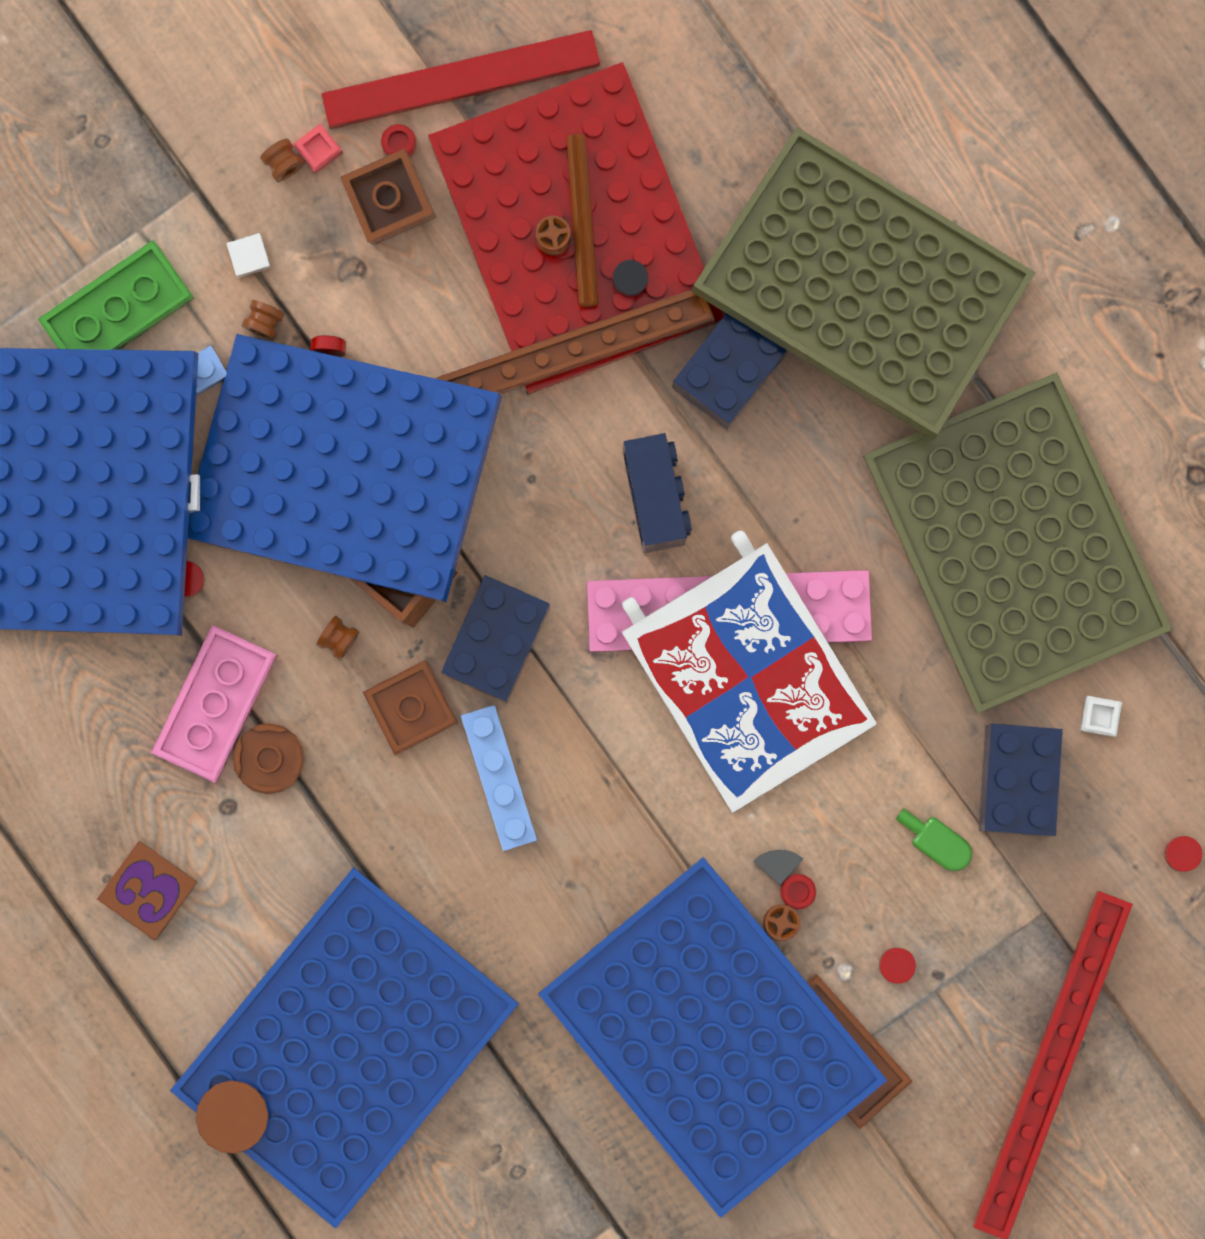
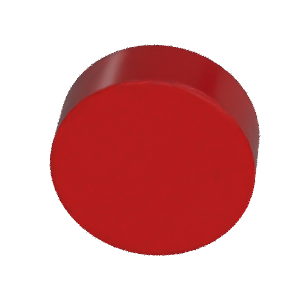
M402 124L388 127L381 137L383 152L388 156L406 149L410 156H412L416 150V138L413 131Z
M315 336L311 339L310 350L344 357L346 354V341L336 336Z
M186 561L184 597H192L202 590L205 577L199 566L193 562Z
M1188 836L1173 838L1165 848L1164 854L1167 864L1179 872L1194 870L1202 860L1201 846L1195 839Z
M793 874L788 876L781 884L780 896L785 905L801 910L809 907L815 900L816 887L809 877L802 874Z
M891 948L884 952L880 958V973L891 983H905L915 973V959L905 949Z

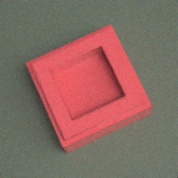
M321 123L293 144L294 148L315 174L343 153Z

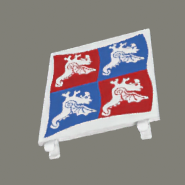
M741 530L731 535V541L742 556L741 559L645 617L633 597H629L622 602V607L633 623L632 626L622 631V634L732 813L877 725L769 545L766 543L755 550L745 532Z

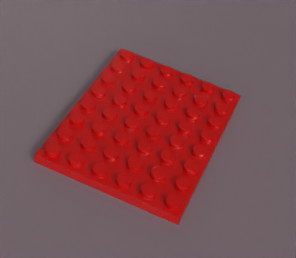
M623 62L428 135L511 352L690 291L704 270L701 258ZM572 134H583L586 137L598 304L594 307H580L567 151V136ZM547 216H559L570 227L569 247L564 253L557 256H549L543 253L536 243V227ZM626 260L640 262L648 273V282L645 290L634 297L621 295L613 285V272L615 268ZM709 303L714 316L713 322L526 385L525 389L528 395L719 323L723 318V314L719 308Z

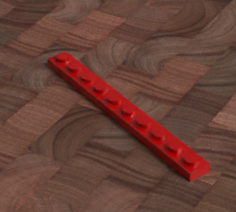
M1101 891L1096 892L972 1227L1001 1239H1008L1128 919L1132 903Z

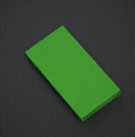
M152 240L38 318V320L58 349L120 350L195 298L158 245Z

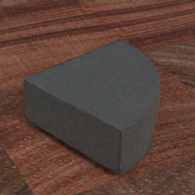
M772 850L763 853L753 862L778 885H781L803 858L791 851Z

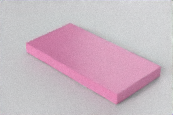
M212 625L151 753L217 783L277 655Z

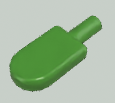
M905 808L901 810L896 820L916 834L912 841L914 847L949 871H959L969 865L972 858V850L970 844L964 838L935 817H930L924 823Z

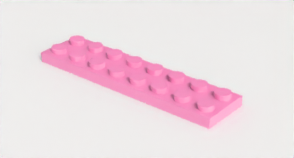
M869 570L786 573L828 643L872 641ZM712 576L587 581L590 652L633 651L622 634V631L633 625L622 607L624 600L633 597L646 617Z

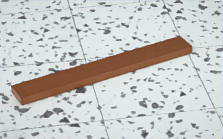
M690 290L436 377V379L503 394L713 322L714 316L709 302Z

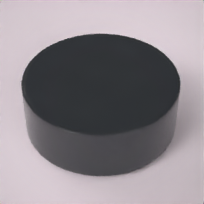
M623 261L617 265L613 272V285L617 292L623 296H637L647 286V270L638 261Z

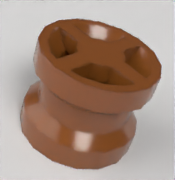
M288 138L282 139L270 146L260 157L264 165L270 166L273 170L272 176L276 182H281L291 177L305 163L300 155H295L292 151L293 145Z
M559 216L543 218L536 227V243L538 248L549 256H557L564 253L570 244V227L568 223Z
M252 300L250 304L251 313L248 318L243 320L241 326L256 335L274 340L276 335L275 326L277 322L282 321L284 313L271 305Z
M334 616L323 630L316 645L322 649H330L333 651L335 658L342 660L355 642L359 630L354 627H346L343 625L341 618Z
M776 905L767 910L763 919V926L770 937L785 941L797 934L800 929V918L793 908L787 905Z

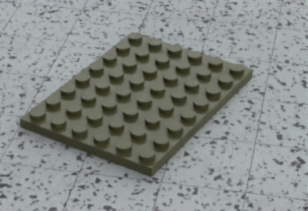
M796 128L700 274L691 292L934 440L1035 272L816 138Z
M1058 372L947 419L934 440L919 431L863 456L976 714L1172 630Z

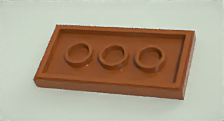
M815 974L807 983L887 1079L884 1084L846 1114L861 1129L905 1089L912 1080L824 981Z

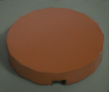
M271 723L256 725L245 732L236 743L233 754L234 770L242 783L252 791L264 794L280 793L294 785L302 774L305 761L303 747L296 735L283 726Z
M230 1080L216 1084L203 1095L197 1106L196 1123L199 1134L207 1145L219 1152L234 1154L248 1150L260 1141L268 1126L269 1114L265 1098L257 1088L244 1081Z

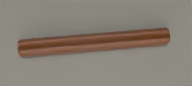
M572 134L567 136V151L580 307H594L598 304L586 137L583 134Z

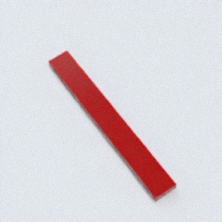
M589 30L323 92L321 95L329 128L334 129L599 67L600 61L593 32Z

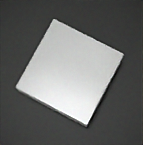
M260 233L226 243L237 278L271 268Z
M1085 696L1079 731L1116 737L1122 702Z

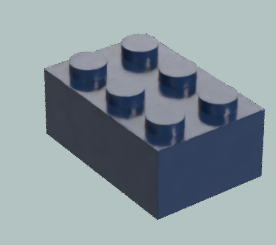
M726 313L674 379L672 388L728 430L789 351Z
M666 433L623 441L622 452L643 554L684 546L687 536L691 535L692 527L688 510L681 511L680 502L684 501L685 493L681 476H674L673 467H677L676 462H678L674 441L667 442Z
M484 575L441 673L446 677L508 703L548 614L550 603Z
M992 723L985 726L979 831L1047 837L1056 836L1063 729Z

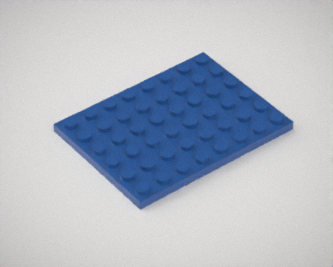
M236 334L226 370L227 374L224 377L197 474L200 475V511L189 513L188 539L447 602L502 395L488 390Z
M0 348V630L182 636L189 525L188 503H190L191 482L189 480L192 474L199 353L195 351Z
M704 857L538 993L720 1218L887 1081L885 1076ZM752 1044L772 1048L767 1052H759L754 1049ZM748 1048L757 1056H768L776 1048L779 1049L769 1061L749 1062L747 1058Z
M353 867L170 1091L197 1113V1106L203 1095L218 1083L230 1080L244 1081L257 1088L267 1103L269 1114L268 1126L260 1141L243 1152L336 1229L519 1003Z

